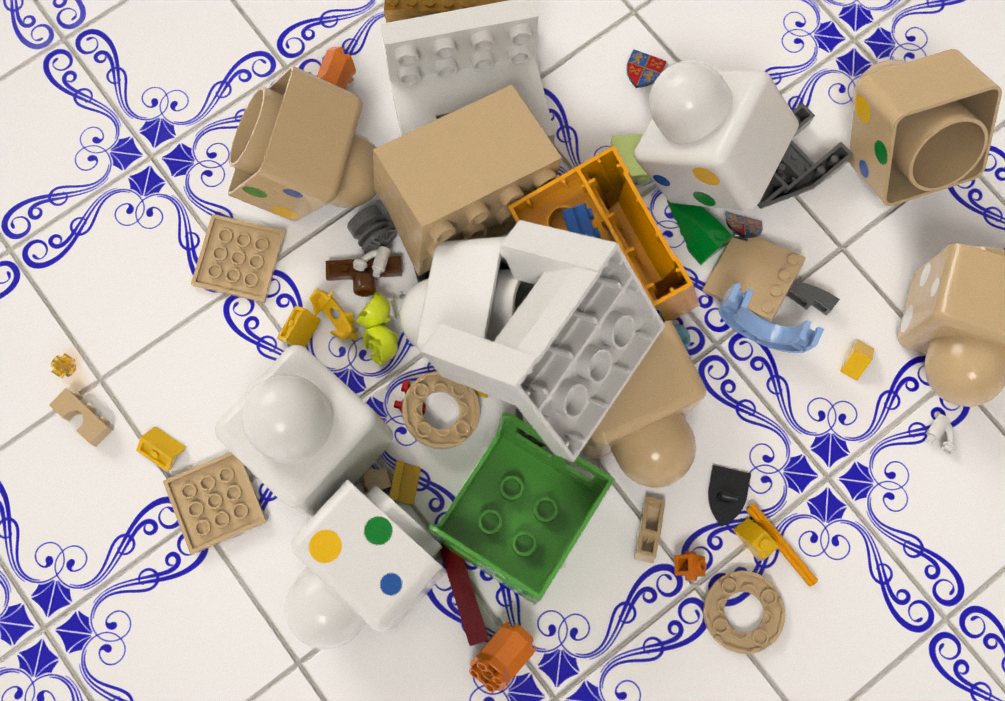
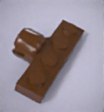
M401 256L389 257L385 271L380 274V277L402 276ZM375 258L366 262L367 268L364 271H358L353 268V261L355 259L326 261V280H352L355 295L359 297L372 296L376 292L377 277L372 275L374 271L372 265Z

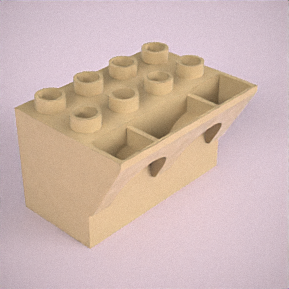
M509 85L373 149L374 189L390 213V217L418 276H421L430 271L434 250L438 244L453 240L493 238L513 229L517 222L508 206L558 178L557 174L562 157L514 86Z

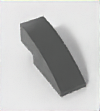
M794 281L787 294V297L805 310L812 305L826 316L840 300L819 287Z

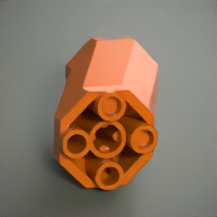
M341 46L331 47L327 49L316 76L346 90L347 85L354 80L352 76L356 74L353 59L349 54L345 55L342 52L344 49Z
M505 622L469 663L471 667L469 670L470 675L478 679L485 686L486 690L494 693L496 690L501 692L537 650L536 645L532 646L533 636L520 625L515 624L512 627L508 626L510 622Z

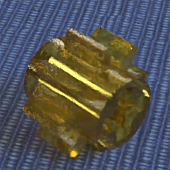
M64 353L63 357L57 355L51 362L50 366L53 368L51 372L61 379L64 376L70 377L76 370V365L73 364L76 360Z

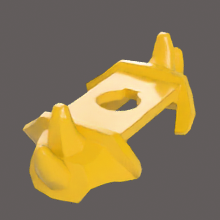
M316 288L310 295L309 300L312 303L314 314L317 316L320 311L324 312L337 328V331L331 330L330 334L342 340L358 339L359 336L356 333L359 329L354 328L353 323L355 320L353 314L346 313L332 297L335 292L328 293ZM332 308L339 311L340 316L338 319L333 317Z

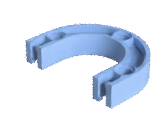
M737 282L727 290L719 306L718 312L720 317L733 330L760 345L782 352H807L818 345L824 331L820 326L812 330L810 328L812 322L808 320L794 327H786L762 319L747 308L754 291L747 289L745 293L739 291L741 284Z

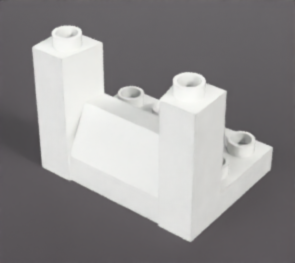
M508 0L380 24L389 82L401 136L509 85H513L552 144H554L555 133L535 57L539 19L535 0Z
M519 220L508 236L502 240L500 255L503 259L507 260L515 279L535 284V286L498 337L492 342L441 324L436 332L429 337L427 344L421 352L442 377L516 405L555 455L574 462L665 325L618 243Z

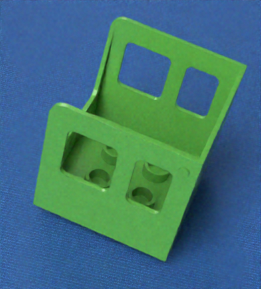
M504 411L492 443L439 524H430L428 529L431 536L438 543L535 605L541 601L615 479L577 456L574 463L594 475V478L590 479L569 466L566 463L567 459L554 453L553 455L520 435L517 432L518 428L547 445L532 426L513 414Z

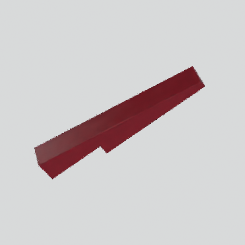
M441 545L440 553L469 646L488 641L489 637L464 559Z

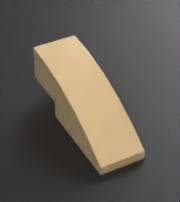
M646 496L635 547V560L654 563L661 536L666 500Z

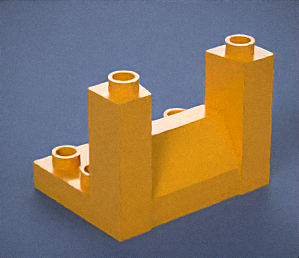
M614 145L508 206L516 222L522 220L568 231L562 211L585 203L587 209H592L595 220L591 222L594 228L598 227L601 239L618 243L656 310H659L665 321H673L700 306L691 279L679 258L674 256L637 191L630 172Z

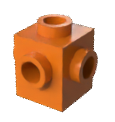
M685 551V555H674L676 576H685V580L697 581V577H705V556L697 555L696 551Z

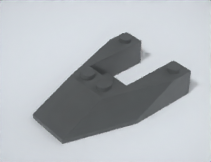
M803 103L792 111L799 122L798 129L793 138L808 127L815 117ZM791 140L757 206L763 209L816 188L844 167L853 156V153L840 142L814 163Z

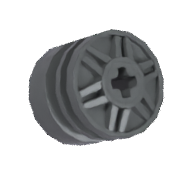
M372 205L361 210L347 224V229L353 238L358 240V245L362 247L364 254L378 249L380 246H388L397 236V230L395 227H392L390 221L386 220L385 213L378 205Z

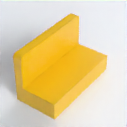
M295 306L278 334L277 339L292 346L301 345L306 347L321 319L306 308Z
M153 427L140 437L136 451L168 472L173 468L176 457L185 451L186 446L158 427Z
M396 461L389 497L395 503L414 505L421 470L420 466L405 464V461Z

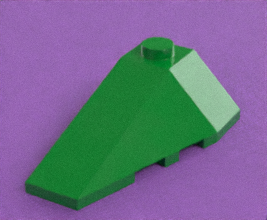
M668 199L666 200L674 220H676L679 226L680 234L685 240L688 252L700 266L729 244L733 236L721 222L702 206L671 203Z

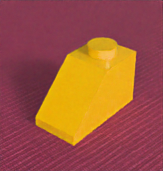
M746 518L733 529L734 533L758 561L765 560L779 548L770 535L749 518Z

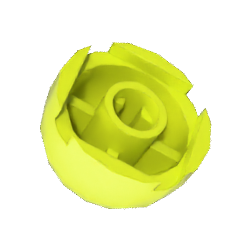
M376 291L371 297L372 300L367 302L355 321L365 329L378 325L386 326L391 319L389 316L391 307L388 299Z
M379 325L368 328L363 332L364 345L366 349L370 348L373 352V355H370V357L376 364L381 365L393 359L398 349L397 342H399L395 332Z

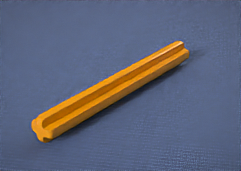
M755 503L748 506L746 511L779 546L778 550L808 586L815 585L818 582V578Z

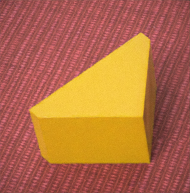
M857 339L840 372L858 381L873 360L874 348Z

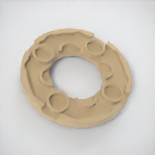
M437 371L419 377L409 387L402 402V417L408 432L419 443L433 449H450L462 444L475 431L480 418V405L474 389L446 379ZM432 393H447L458 403L459 418L450 428H434L424 419L422 413L423 402Z
M736 571L720 577L710 587L704 600L703 616L709 633L718 644L735 653L752 654L766 649L778 639L785 623V606L775 586L764 576L750 571ZM738 592H748L754 595L760 601L763 609V618L760 625L748 633L733 629L726 621L724 615V607L727 600Z

